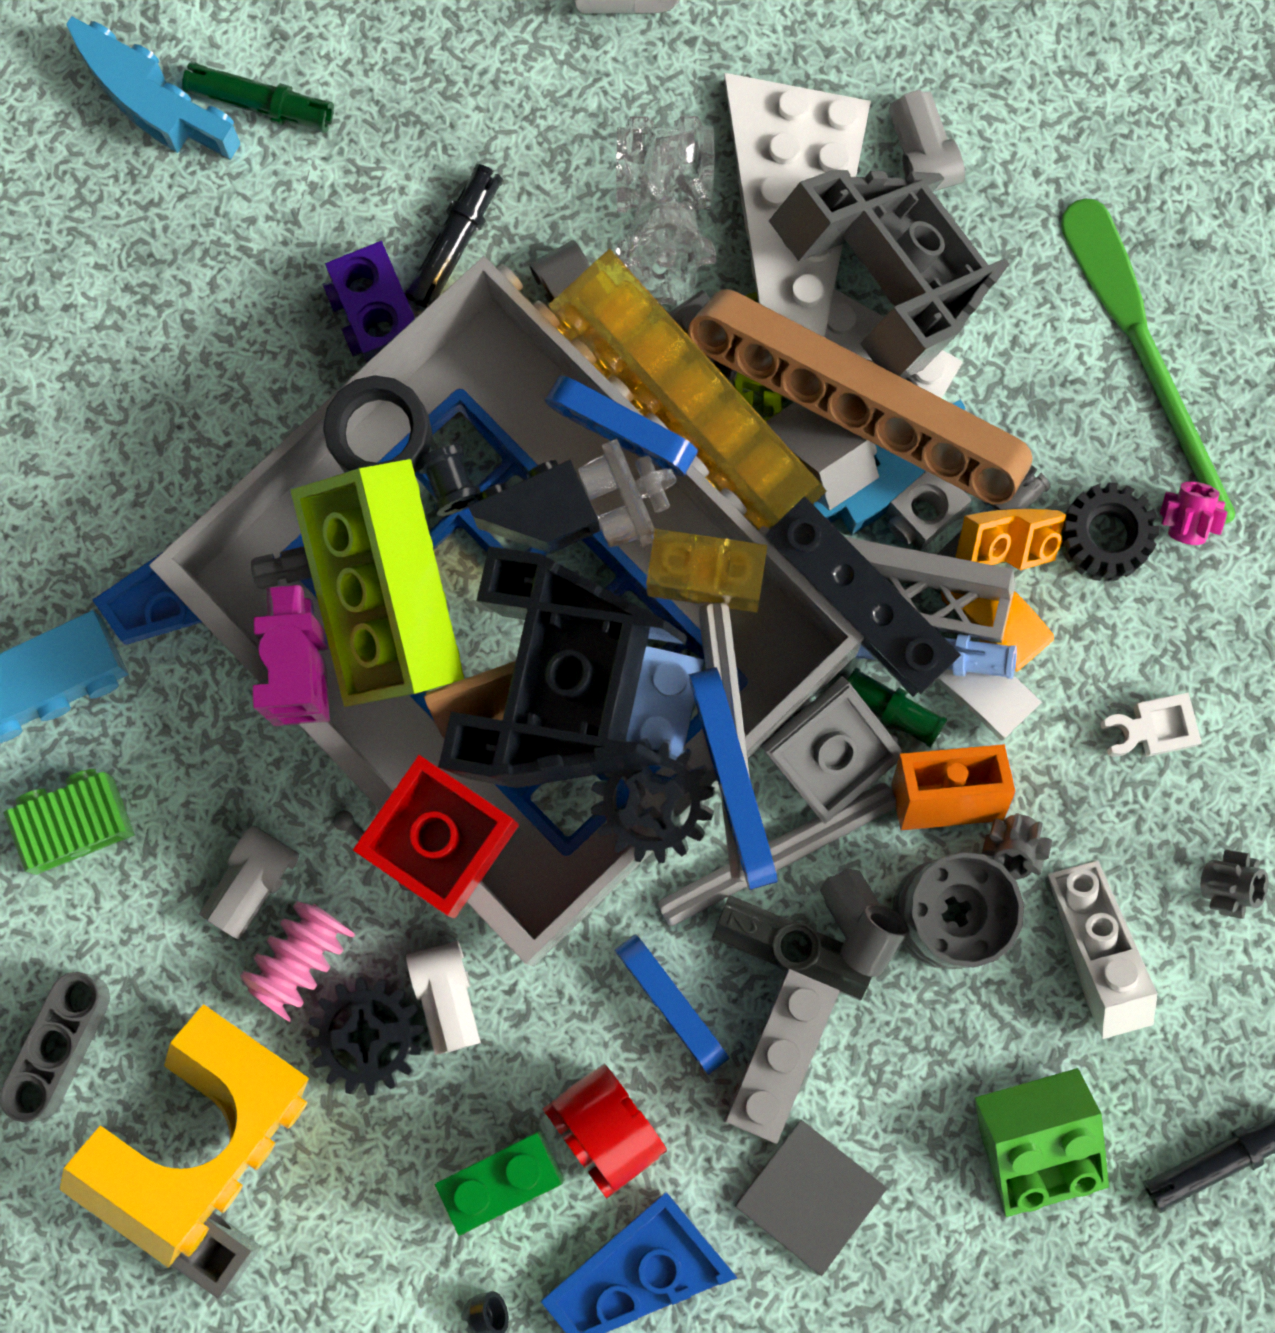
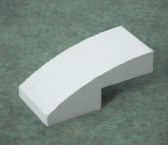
M946 669L935 680L961 707L965 704L1000 741H1003L1042 703L1015 676H1013V679H1007V677L967 672L965 677L954 676L953 670Z

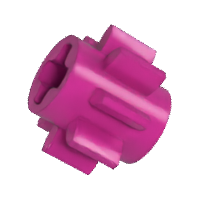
M1189 481L1181 484L1178 494L1172 492L1165 493L1159 515L1163 516L1161 524L1169 526L1168 535L1171 538L1184 544L1202 545L1206 542L1209 532L1218 535L1222 534L1228 512L1224 510L1225 502L1218 501L1220 493L1217 489L1204 483Z

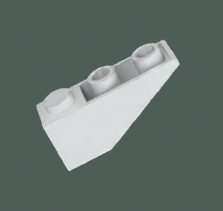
M1099 861L1048 874L1082 990L1101 1038L1105 1039L1154 1025L1158 993Z

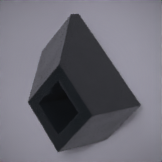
M550 460L539 464L527 473L528 479L509 488L506 483L494 485L477 495V503L468 506L478 529L549 554L601 531L599 519L571 460L558 464L557 460Z

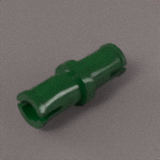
M856 667L847 681L873 714L880 718L879 721L884 727L888 728L891 724L923 742L927 747L931 748L947 718L941 717L907 698L908 692L898 687L895 691L861 672L859 668Z

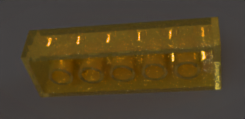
M610 248L548 305L560 322V325L556 328L570 341L575 337L581 340L597 359L593 366L606 379L612 374L619 378L634 396L630 403L644 417L649 412L653 413L664 423L668 430L683 437L697 448L698 453L696 456L709 471L705 478L719 492L727 488L734 493L747 509L743 516L757 530L762 526L770 530L804 496L814 504L827 492L815 476Z

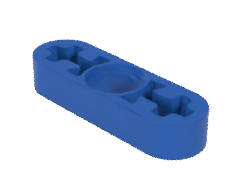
M559 375L545 398L546 404L562 416L674 475L684 477L698 453L697 448L678 434L569 377Z
M634 934L614 950L654 1005L661 1010L666 1017V1021L708 1075L730 1059L720 1043L637 934Z

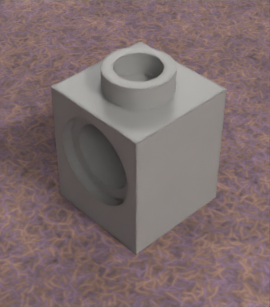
M926 471L890 502L886 511V515L890 518L887 525L892 534L902 544L908 546L912 542L921 551L966 511L972 499L960 488ZM917 501L930 503L936 510L937 518L929 521L919 519L913 513L911 504Z

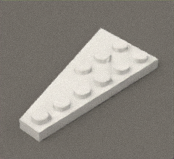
M724 73V89L728 101L730 131L735 147L737 177L746 235L749 239L753 279H755L758 303L825 337L843 244L798 261L769 223V219L801 181L831 170H848L851 177H856L871 101Z

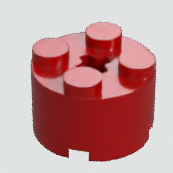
M605 1063L592 1070L542 1108L560 1135L568 1129L571 1130L562 1138L583 1167L586 1169L595 1163L596 1166L590 1169L588 1174L606 1199L667 1152V1148Z

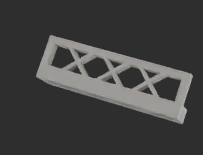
M845 537L886 579L892 582L894 587L915 609L916 607L910 598L926 588L942 591L950 604L933 615L920 613L937 631L957 635H970L972 638L1002 643L1016 586L1013 569ZM900 582L913 585L904 590ZM951 592L964 594V596L955 600ZM977 598L999 601L993 627L970 623L961 608ZM956 613L961 621L948 619L947 617Z

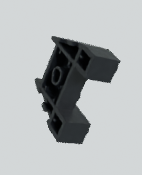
M489 546L476 601L503 617L525 620L502 720L451 712L438 768L465 779L520 788L660 764L661 755L638 743L627 742L626 737L647 640L654 639L686 644L687 635L664 619L619 597L540 553Z

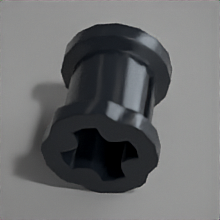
M459 444L440 447L422 456L416 462L419 473L426 474L437 502L434 504V509L437 516L451 515L467 509L468 506L478 502L476 497L481 493L479 487L472 486L461 461L464 452Z

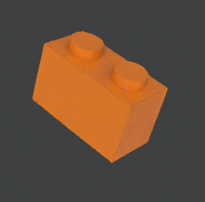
M1005 744L902 753L899 755L891 782L892 791L896 798V811L900 830L993 822L995 818L1004 821L1016 792Z

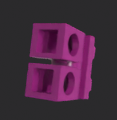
M300 585L266 588L267 616L254 617V634L260 640V659L268 668V684L253 685V708L262 716H265L274 726L330 722L327 666L324 657L319 652L329 650L325 629L314 617L313 601L310 598H304V590Z

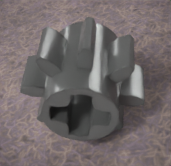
M1015 813V815L1007 817L1004 821L997 818L993 820L991 832L985 837L982 854L994 856L993 860L1002 864L1015 880H1019L1029 876L1031 872L1036 875L1041 874L1044 860L1049 859L1052 839L1040 837L1042 822H1036L1029 816Z
M1225 849L1223 861L1210 860L1205 865L1201 875L1200 887L1203 897L1211 899L1210 909L1219 910L1221 915L1244 919L1246 907L1257 909L1263 904L1268 892V875L1264 869L1258 868L1259 859L1250 858V853Z

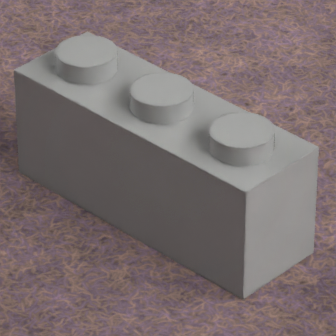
M791 969L785 972L724 1122L772 1143H778L840 990Z

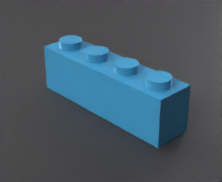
M95 611L87 612L0 653V743L19 736L23 732L21 725L40 717L41 721H49L66 714L71 709L69 703L88 694L89 698L93 699L111 693L119 687L117 680L129 675L104 619Z

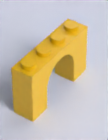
M204 1004L170 1042L164 1067L207 1096L218 1106L226 1119L229 1129V1144L216 1158L203 1165L183 1169L170 1168L150 1161L100 1125L63 1168L59 1188L64 1194L168 1268L181 1252L189 1257L197 1249L209 1230L204 1225V1222L215 1208L221 1213L228 1209L243 1187V1184L237 1180L248 1166L254 1170L260 1168L276 1144L270 1138L281 1125L290 1129L308 1103L301 1098L309 1080L307 1076Z

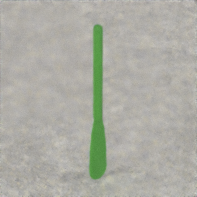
M1084 198L1070 204L1062 215V233L1083 274L1111 318L1130 338L1197 481L1210 485L1219 491L1218 501L1225 502L1224 510L1228 512L1225 524L1230 523L1235 518V509L1148 330L1144 301L1135 273L1110 212L1103 203L1095 199Z

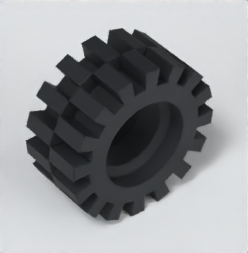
M1109 482L1105 488H1101L1100 484L1091 486L1086 493L1083 491L1077 496L1065 512L1066 517L1060 547L1065 546L1067 552L1064 557L1067 562L1070 563L1073 560L1078 565L1075 570L1081 575L1085 571L1092 574V580L1100 581L1104 577L1108 578V582L1117 581L1124 575L1127 577L1133 574L1148 559L1157 545L1154 539L1159 535V526H1153V521L1157 518L1154 509L1147 511L1145 505L1149 500L1143 494L1139 499H1136L1132 496L1135 489L1128 485L1123 490L1117 489L1118 483ZM1100 515H1112L1118 518L1124 524L1127 531L1125 545L1115 551H1106L1097 547L1089 534L1091 521Z

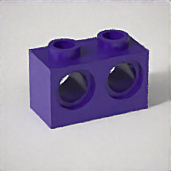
M382 240L325 263L331 281L322 284L333 311L337 312L343 309L350 325L341 328L352 356L355 357L363 354L366 364L415 320ZM369 278L373 280L372 286L364 292L349 290L351 283L356 279ZM387 322L393 325L391 331L383 337H372L367 334L370 327L375 323Z

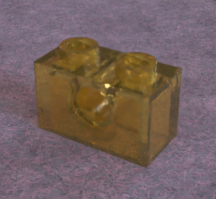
M655 529L646 582L647 594L649 597L703 605L723 603L727 604L730 609L758 612L767 545Z

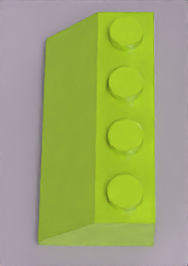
M411 459L359 468L291 489L296 516L344 707L416 694L465 679L459 649L456 645L447 608L446 596L442 588L433 551V542L429 534L420 498L419 485L416 481Z

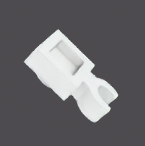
M1189 693L1137 703L1133 706L1136 716L1134 720L1126 715L1115 714L1100 723L1101 729L1117 727L1124 733L1125 739L1123 744H1116L1107 749L1108 755L1113 757L1125 755L1137 743H1143L1146 757L1191 748L1202 743Z

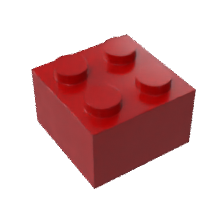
M418 755L355 845L353 851L442 913L455 919L519 824L509 815L421 755Z

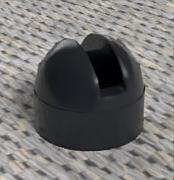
M490 1291L470 1298L464 1305L461 1320L468 1323L465 1329L467 1333H505L508 1328L509 1316L507 1306L501 1295L495 1291Z

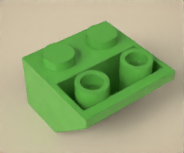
M1079 1068L975 1097L979 1131L1006 1217L1036 1211L1044 1206L1075 1197L1088 1196L1096 1191L1109 1188L1102 1113Z

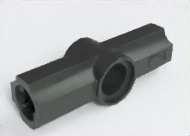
M731 895L728 896L713 932L712 939L774 964L783 971L791 969L840 990L842 994L859 1001L862 1000L872 977L855 971L844 961L840 953L843 942L819 933L805 923L793 922ZM796 933L804 937L808 944V954L804 961L798 963L790 962L783 956L780 945L781 940L786 934Z

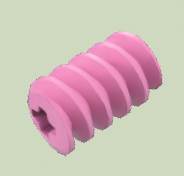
M296 901L293 907L301 921L298 923L283 919L280 922L288 938L284 940L270 936L267 939V943L275 954L273 958L258 953L254 956L253 959L261 970L260 975L243 971L240 975L248 991L289 1022L291 1018L283 1007L284 1003L296 1007H301L304 1003L296 989L297 986L314 990L317 986L309 970L312 968L328 972L330 969V965L322 953L327 951L340 955L344 949L335 937L337 933L352 938L356 935L316 904L310 905Z

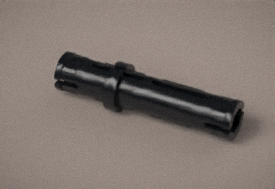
M476 164L457 201L449 203L446 209V213L449 216L409 289L405 291V296L408 300L413 301L416 298L418 300L415 304L425 309L429 307L440 296L474 232L482 230L486 222L483 215L499 186L504 182L499 174H495L493 178L490 177L494 172L491 168Z
M1275 1115L1248 1130L1241 1126L1231 1132L1232 1138L1151 1179L1144 1180L1143 1185L1149 1196L1167 1187L1171 1188V1190L1154 1198L1155 1200L1152 1201L1157 1211L1163 1213L1169 1207L1236 1174L1248 1166L1252 1170L1263 1166V1159L1275 1153Z

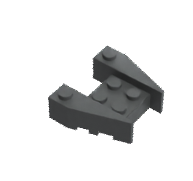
M831 170L799 182L769 219V223L798 261L846 242L850 245L858 260L865 265L886 293L889 301L895 305L860 345L875 364L904 379L922 371L958 335L964 327V323L978 308L984 296L1009 266L1006 258L988 265L935 196L933 191L944 180L941 173L911 172L907 178H888L885 171H870L865 177H851L848 170Z

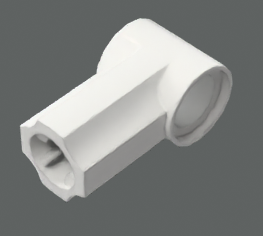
M458 940L406 954L412 986L417 1000H422L435 1055L481 1043L467 990L470 987L468 972H465L462 961L464 956Z

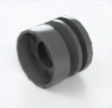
M959 852L920 864L902 879L893 897L892 910L897 912L908 925L909 931L902 945L913 958L932 968L953 970L975 968L997 961L1012 948L1023 927L1024 902L1017 881L1002 864L984 854ZM956 903L961 912L954 916L955 921L945 922L941 914L948 909L947 905Z

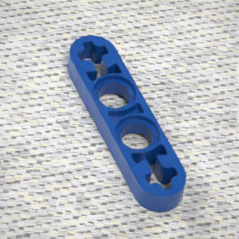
M717 667L688 674L695 705L748 888L752 890L777 883L778 879L719 671Z

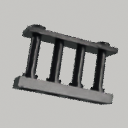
M805 496L765 534V537L864 636L861 645L912 697L917 693L922 694L961 656Z

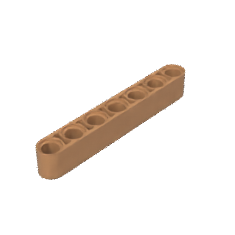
M727 289L714 293L689 324L688 335L690 341L704 355L990 504H1003L1010 501L1032 465L1031 450L1019 438L738 292Z

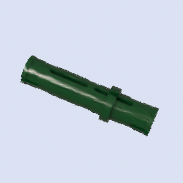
M192 61L187 65L188 70L184 71L182 90L186 94L205 97L230 106L257 112L271 117V122L280 125L289 122L326 133L329 130L326 124L331 125L334 115L333 102L292 91V86L282 83L277 85V87L270 84L267 85L249 78L208 68Z

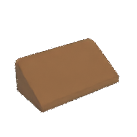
M516 661L426 693L427 695L424 696L426 704L440 735L444 739L451 712L498 720L503 719Z

